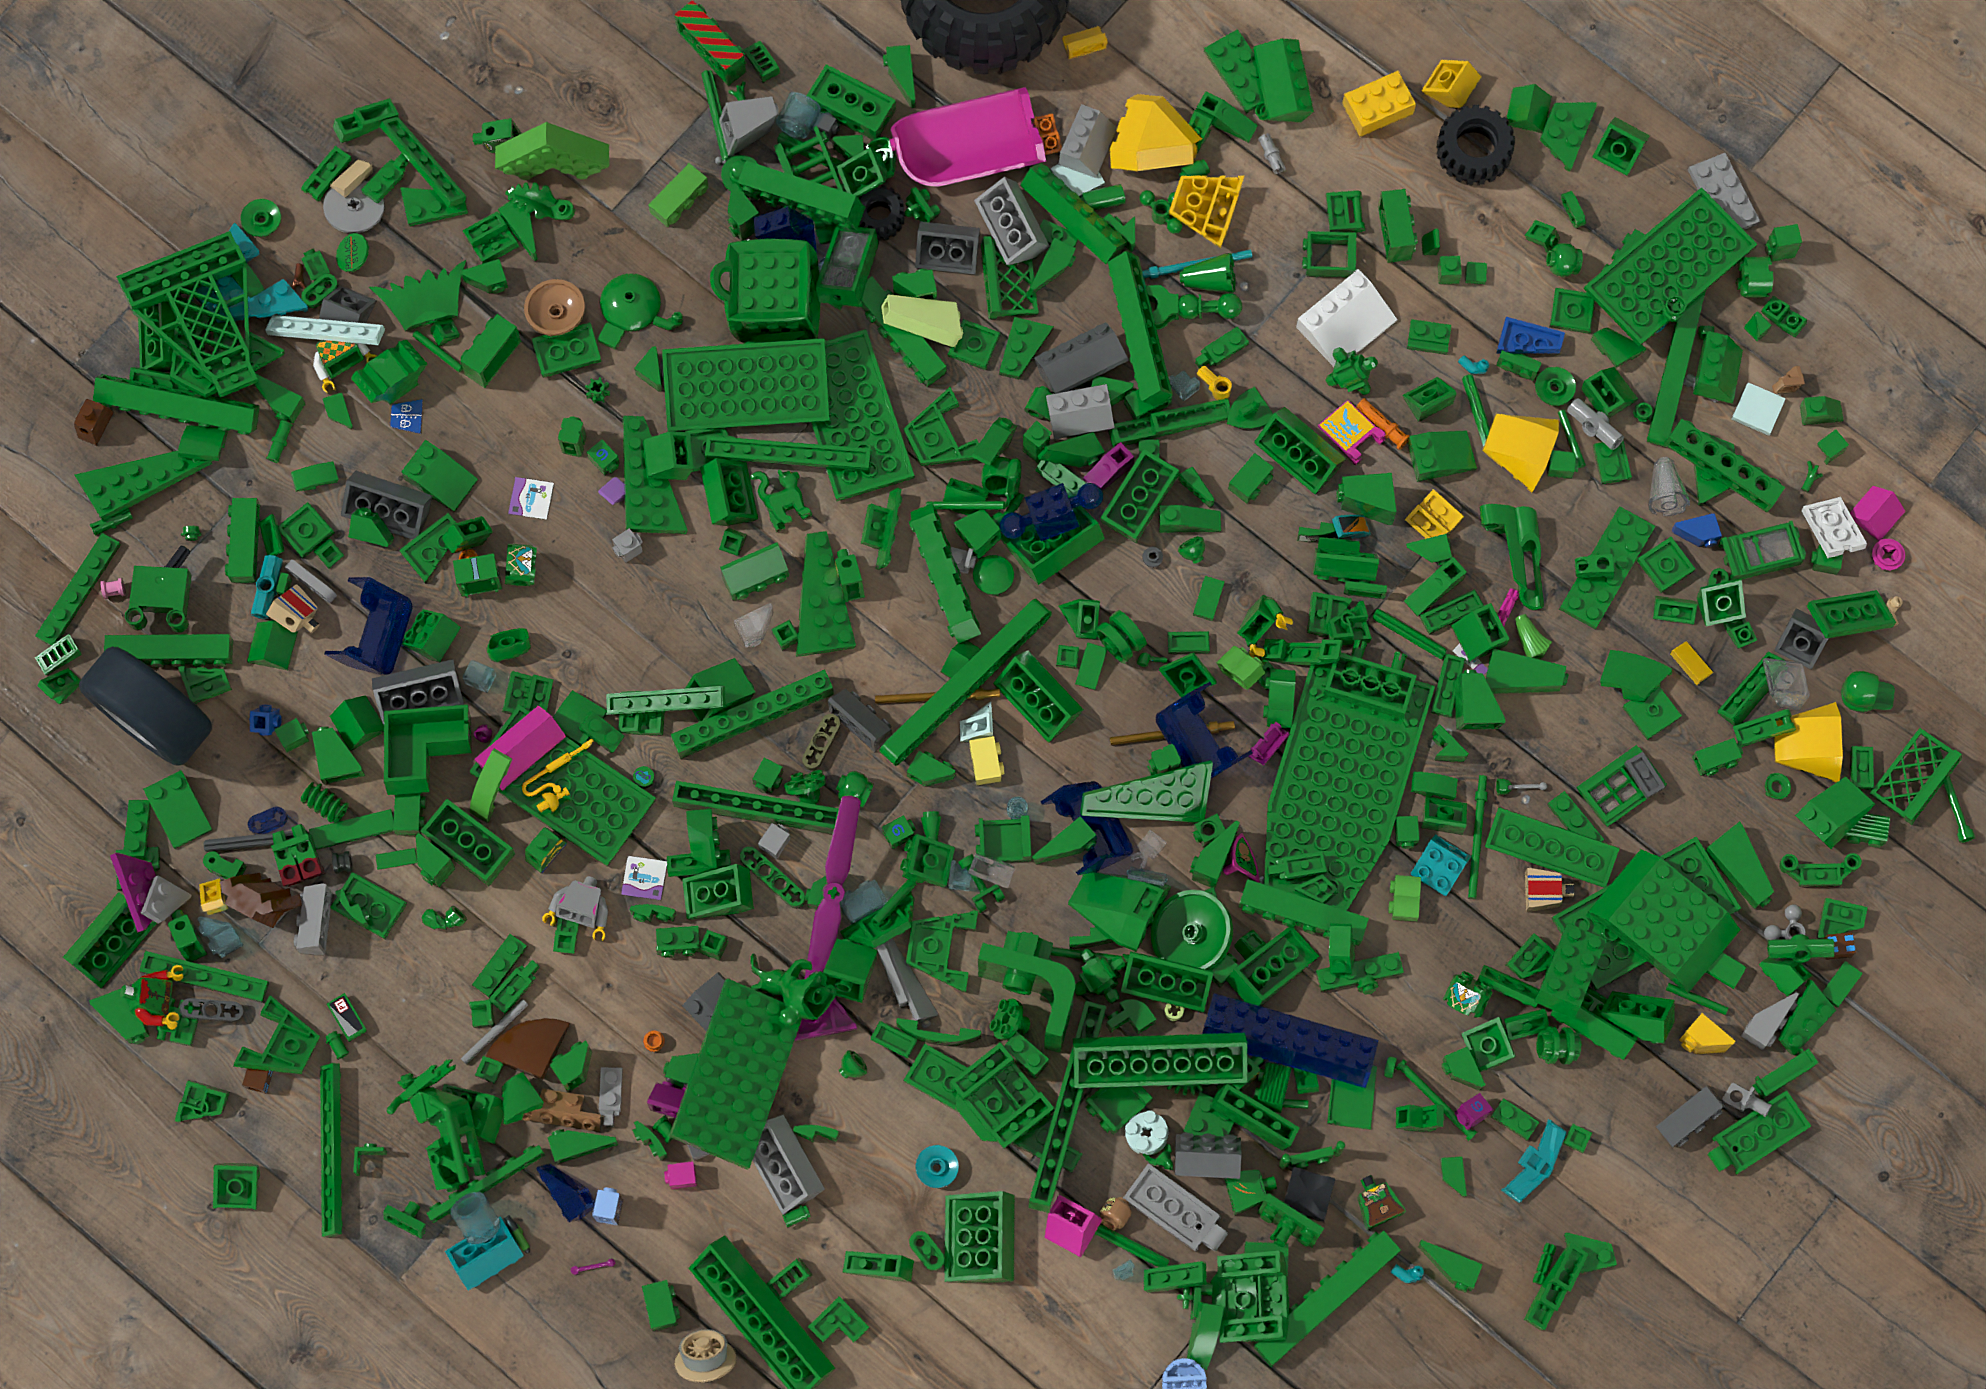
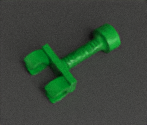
M971 854L960 860L958 864L962 870H968L971 878L980 890L978 895L972 897V901L979 913L987 909L984 901L981 899L982 897L992 892L996 901L1000 902L1005 899V896L998 884L990 888L986 887L981 876L977 873V869L974 867L976 859Z

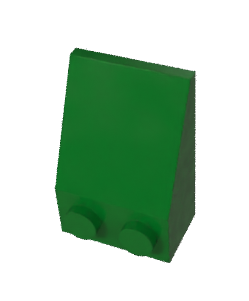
M1467 431L1427 432L1409 436L1407 446L1417 482L1477 470Z
M427 440L422 443L401 471L405 481L422 492L432 495L433 499L453 512L457 510L478 481V478Z
M182 770L143 789L174 849L212 831L211 825Z
M1844 777L1811 799L1795 816L1827 847L1832 849L1870 811L1875 803L1847 777Z
M1235 821L1201 851L1199 857H1194L1190 873L1193 874V881L1208 887H1214V889L1216 888L1233 841L1237 835L1239 821Z
M734 864L683 878L686 918L688 920L732 915L754 909L749 868Z
M1612 991L1601 1011V1016L1642 1040L1652 1043H1664L1675 1022V1000Z

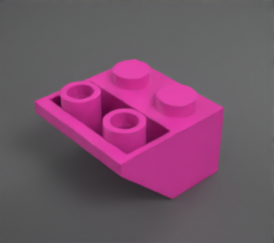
M1058 1195L1050 1213H1048L1045 1238L1081 1258L1102 1219L1093 1212Z

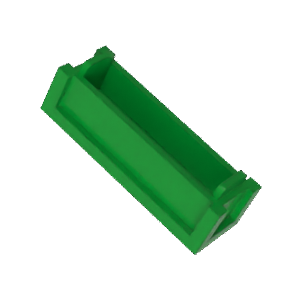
M1801 1048L1798 1051V1056L1761 1079L1759 1076L1755 1077L1754 1080L1756 1082L1752 1086L1759 1097L1763 1100L1815 1067L1819 1062L1810 1049L1804 1051Z

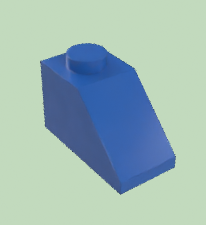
M1715 513L1676 522L1672 528L1674 534L1698 547H1713L1718 544L1717 542L1722 537Z

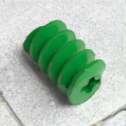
M311 782L303 792L301 802L307 804L310 809L314 808L316 813H321V816L327 818L328 822L337 823L346 813L349 803L346 802L340 805L342 802L341 797L335 801V793L328 796V788L321 791V783L315 787L314 782Z

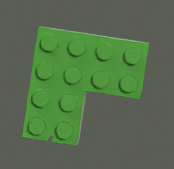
M548 122L495 146V169L503 171L507 175L513 174L518 176L521 180H529L531 177L542 174L551 168L560 170L564 174L574 175L578 179H586L588 176L599 173L601 170L609 167V144Z

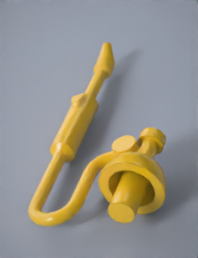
M593 739L583 743L581 747L573 752L566 753L546 765L544 770L523 783L522 791L527 796H534L548 787H552L554 793L557 794L554 795L550 792L542 794L544 801L536 805L540 813L547 808L554 812L559 806L558 800L565 795H570L566 787L562 791L560 786L553 783H546L533 792H528L526 786L547 772L551 773L572 760L574 755L589 748Z

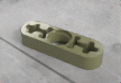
M827 714L822 718L802 757L803 765L807 770H817L829 751L840 729V720L836 715ZM831 720H834V724L836 726H831V728L829 729L828 732L831 735L830 737L827 733H825L827 730L826 722H831ZM819 737L827 739L828 742L825 747L821 748L815 744ZM815 750L817 751L815 756L817 763L809 765L807 758H812Z

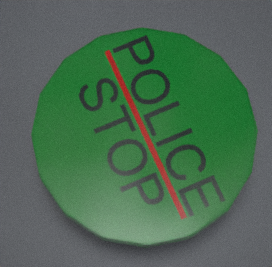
M352 233L340 242L336 253V261L341 270L355 272L362 267L369 252L366 238L358 233Z

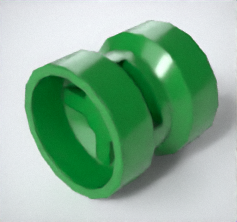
M1678 295L1669 297L1662 310L1664 318L1671 322L1679 320L1686 309L1685 300Z

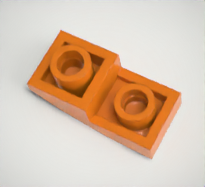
M1053 114L1035 117L1033 119L1035 128L1037 127L1043 142L1045 155L1061 152L1062 146Z

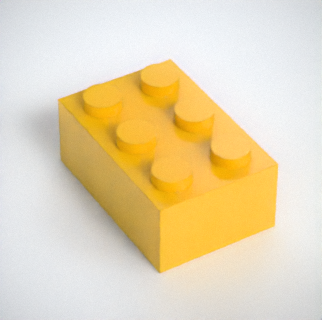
M1399 71L1345 93L1342 103L1360 137L1414 114L1416 106Z

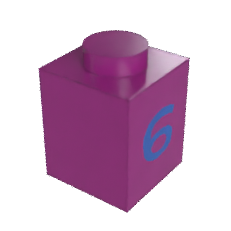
M1478 1093L1461 1104L1454 1114L1458 1121L1469 1130L1485 1120L1493 1108L1481 1093Z

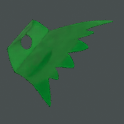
M466 260L459 263L449 275H447L446 268H444L440 272L438 280L428 269L423 274L420 283L410 276H405L404 289L394 283H390L392 291L381 287L369 288L389 307L405 331L458 317L461 270L464 269Z

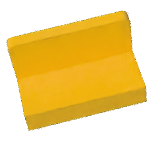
M1099 26L1062 37L1069 59L1107 48L1106 35L1101 32Z

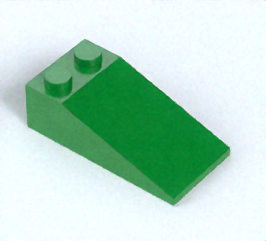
M1288 927L1237 966L1226 981L1249 1007L1256 1011L1312 964L1319 955L1294 928Z

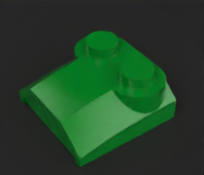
M246 1163L215 1164L213 1208H250L256 1210L258 1180L260 1178L259 1165Z

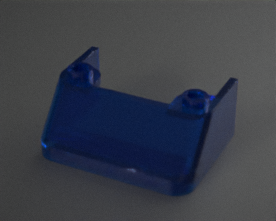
M349 577L348 582L363 589L360 601L362 606L370 611L358 648L348 646L343 651H325L324 655L351 668L379 675H388L392 673L413 609L412 601L371 577Z
M1209 681L1157 713L1156 723L1168 744L1175 746L1181 759L1180 764L1182 767L1211 760L1213 762L1212 779L1247 758L1253 752L1250 750L1238 757L1233 748L1225 746L1220 749L1199 715L1205 708V701L1200 692L1212 685Z
M1096 781L1063 785L1040 801L1042 805L1054 804L1059 815L1071 817L1073 822L1081 817L1097 835V844L1083 856L1084 866L1076 871L1077 875L1098 872L1133 854V846L1119 818L1081 815L1083 793L1103 788Z

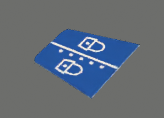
M423 399L393 404L391 408V427L420 434Z

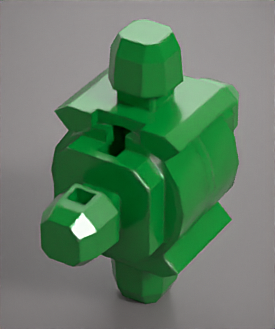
M1340 347L1334 349L1333 357L1336 362L1333 372L1326 377V383L1329 386L1339 385L1341 388H1347L1348 392L1357 389L1362 395L1369 394L1371 386L1368 383L1370 371L1377 367L1378 360L1371 356L1364 358L1362 354L1357 355L1355 350L1346 353Z
M1088 948L1080 953V957L1087 964L1081 967L1083 973L1079 974V977L1082 981L1075 985L1076 995L1080 996L1087 992H1093L1094 994L1097 993V995L1105 994V998L1110 1003L1119 1000V994L1113 988L1119 984L1117 979L1121 977L1118 970L1123 969L1127 964L1124 957L1117 956L1112 960L1099 956L1094 958L1095 954L1092 950Z

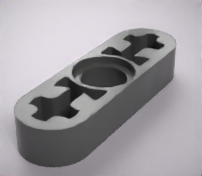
M188 998L179 1007L180 1014L188 1019L235 1022L243 1014L242 1006L238 1002ZM188 1003H192V1007L199 1008V1003H203L201 1007L202 1015H198L199 1010H193L191 1014H188V1010L184 1009V1007ZM209 1004L215 1005L217 1007V1014L214 1016L207 1015L205 1012L206 1006ZM221 1005H224L223 1010H230L234 1006L238 1014L231 1017L230 1013H223V1017H220Z

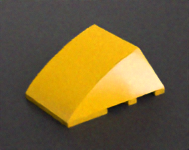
M1181 176L1169 214L1221 248L1237 205L1244 176Z
M1496 414L1482 451L1499 466L1507 469L1513 475V478L1522 482L1527 487V490L1532 493L1549 461L1559 433V420Z
M1836 702L1792 715L1790 718L1795 723L1796 730L1774 737L1775 763L1799 771L1803 770L1814 774V776L1830 779L1835 783L1840 781L1843 759L1841 715ZM1782 720L1776 721L1777 726L1784 725Z

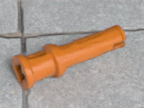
M1366 398L1357 404L1356 408L1378 428L1383 430L1386 434L1384 437L1386 439L1389 438L1396 444L1398 450H1401L1408 443L1410 435H1406L1401 431L1397 423L1389 421Z

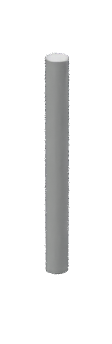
M522 999L461 1060L467 1065L528 1004Z

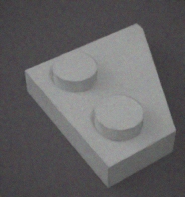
M158 875L153 879L141 914L160 923L190 899L191 894Z

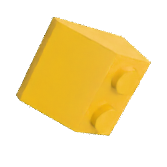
M1441 60L1421 91L1447 107L1461 108L1477 86L1481 75L1469 61Z
M1703 1013L1679 1039L1682 1042L1681 1046L1685 1050L1695 1054L1723 1053L1735 1042L1733 1038Z

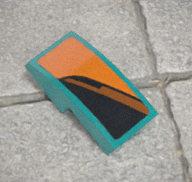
M1363 515L1335 516L1332 519L1338 538L1351 536L1354 539L1371 535Z

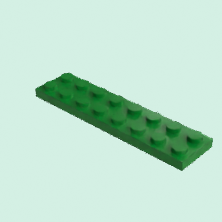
M924 1044L903 1081L958 1112L955 1109L957 1092L950 1082L965 1071L967 1067ZM1047 1116L1039 1124H1036L1017 1138L1012 1144L1041 1159L1053 1116Z

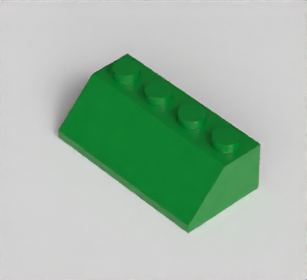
M1281 38L1254 46L1253 50L1268 120L1304 121L1314 112L1299 40Z
M167 301L140 311L158 328L176 321L175 314ZM138 318L140 368L159 372L171 371L173 348ZM175 329L165 333L174 341Z
M1286 407L1273 414L1254 441L1260 449L1315 495L1337 473L1346 460L1342 454Z
M1028 650L1015 656L993 683L1048 743L1068 728L1084 710Z
M118 892L63 958L99 988H102L157 923L152 920L146 930L137 932L125 896Z
M1130 951L1121 992L1204 1012L1214 971Z
M1589 987L1574 1019L1554 1010L1551 1012L1550 1015L1555 1017L1558 1022L1566 1024L1576 1033L1584 1035L1595 1045L1603 1047L1613 1056L1619 1057L1622 1060L1626 1058L1638 1039L1637 1036L1601 1016V1011L1608 999Z

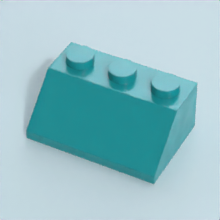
M501 1216L445 1251L457 1275L468 1291L473 1287L479 1286L483 1281L498 1274L500 1270L517 1262L524 1256Z

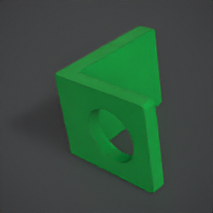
M372 1143L364 1144V1147H355L353 1173L356 1176H360L361 1155H387V1150L384 1147H377V1144Z

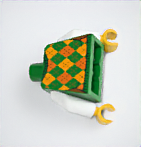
M321 340L316 344L318 352L315 353L313 365L319 379L323 381V390L328 394L326 390L328 385H332L334 391H336L335 384L328 379L329 376L331 379L364 360L363 356L366 357V363L377 356L369 353L370 349L366 344Z

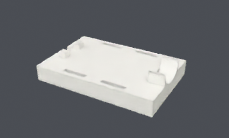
M1841 497L1803 506L1802 513L1827 558L1842 555L1844 550L1854 552L1866 548L1867 543Z

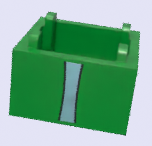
M494 553L453 560L456 584L461 596L469 598V595L490 591L497 593L498 590L502 589L499 565Z

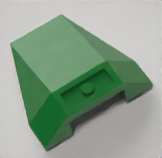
M1085 871L1068 905L1115 943L1137 952L1145 938L1146 927L1158 904L1164 903L1171 890V886L1152 878Z

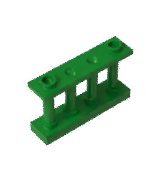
M817 126L814 127L816 137L790 149L785 148L781 143L774 146L784 173L798 177L800 173L827 161L831 171L810 181L823 184L834 179L837 189L846 192L827 146L829 139L825 131L821 132ZM818 144L821 145L824 154L798 166L792 165L791 159H793L794 155ZM800 212L801 216L805 219L806 222L811 220L810 218L803 216L802 212Z

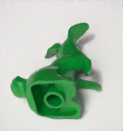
M754 953L751 955V969L760 978V982L752 985L750 988L756 991L761 990L771 995L783 996L786 1009L781 1011L778 1020L785 1026H792L799 1018L818 1019L836 997L835 987L833 984L826 985L827 977L822 971L813 972L806 979L800 980L798 978L802 970H812V962L808 960H795L787 971L780 969L765 971L759 969L757 956Z

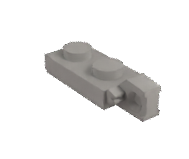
M601 1067L599 1111L600 1115L604 1116L605 1127H614V1116H619L621 1112L623 1068Z

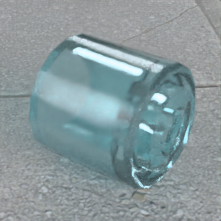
M790 92L775 122L786 134L796 138H807L821 111V107L816 101L806 95Z
M480 1192L464 1195L454 1203L451 1209L453 1220L467 1242L471 1244L486 1242L500 1228L501 1222L485 1195Z

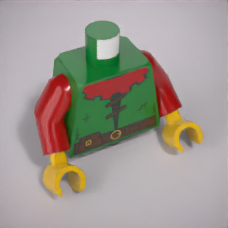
M175 965L171 972H168V970L153 972L141 976L132 986L124 985L120 996L130 1000V1013L135 1014L147 1026H164L167 1024L168 1028L175 1029L177 1022L172 1020L178 1021L179 1015L175 1012L169 1013L173 981H170V978H173L175 981H181L183 974L176 975L175 972L182 971L183 967Z

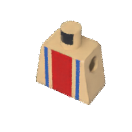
M297 584L275 599L266 615L291 632H296L305 627L310 633H313L320 625L313 619L318 609L316 604Z
M1527 868L1525 872L1526 912L1560 907L1562 897L1574 896V884H1562V875L1560 873Z

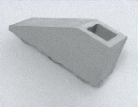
M1796 992L1755 1014L1744 1029L1741 1037L1761 1050L1766 1046L1770 1047L1777 1037L1774 1035L1777 1028L1781 1030L1788 1020L1785 1018L1787 1012H1793L1797 1006L1796 998L1799 994Z

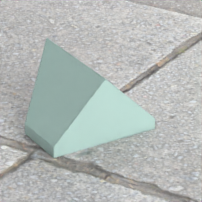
M991 701L969 718L960 721L961 742L993 736Z

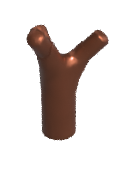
M301 263L296 264L295 275L291 285L293 290L298 285L303 289L307 288L303 281L304 265Z

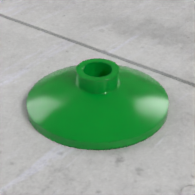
M256 199L249 202L243 208L240 220L242 227L247 233L256 237H265L277 230L281 222V213L274 202L267 199ZM260 219H266L263 223H259Z
M1549 367L1538 375L1535 382V390L1538 397L1544 403L1560 406L1568 403L1573 398L1576 391V382L1572 374L1566 369ZM1551 387H1557L1558 391H1552Z

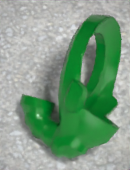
M1166 1143L1164 1152L1157 1159H1152L1149 1155L1143 1153L1145 1160L1149 1164L1154 1166L1162 1165L1167 1170L1173 1169L1170 1144Z

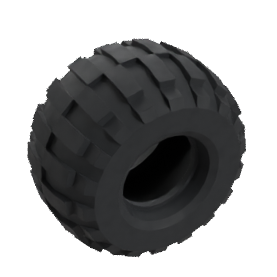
M901 0L902 10L906 15V23L916 40L922 38V46L925 51L935 59L937 57L940 59L944 57L947 66L961 71L964 66L974 68V74H988V69L1000 68L1002 73L1016 69L1018 61L1022 60L1029 63L1039 56L1044 43L1050 45L1060 30V23H1062L1066 16L1069 0H1018L1009 8L999 12L975 13L959 7L951 0Z

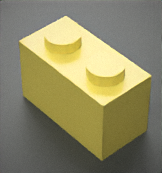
M994 736L969 740L976 785L1001 782V775H1004L1005 772L1003 762L998 760V755L1001 754L999 742L995 743Z

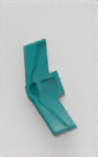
M1548 1119L1538 1149L1529 1145L1518 1161V1164L1525 1169L1505 1188H1502L1501 1191L1518 1203L1524 1200L1554 1170L1556 1159L1567 1132Z

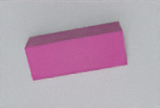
M538 705L474 760L483 769L494 748L512 758L507 775L502 779L499 787L501 790H504L561 742L566 735L553 717Z

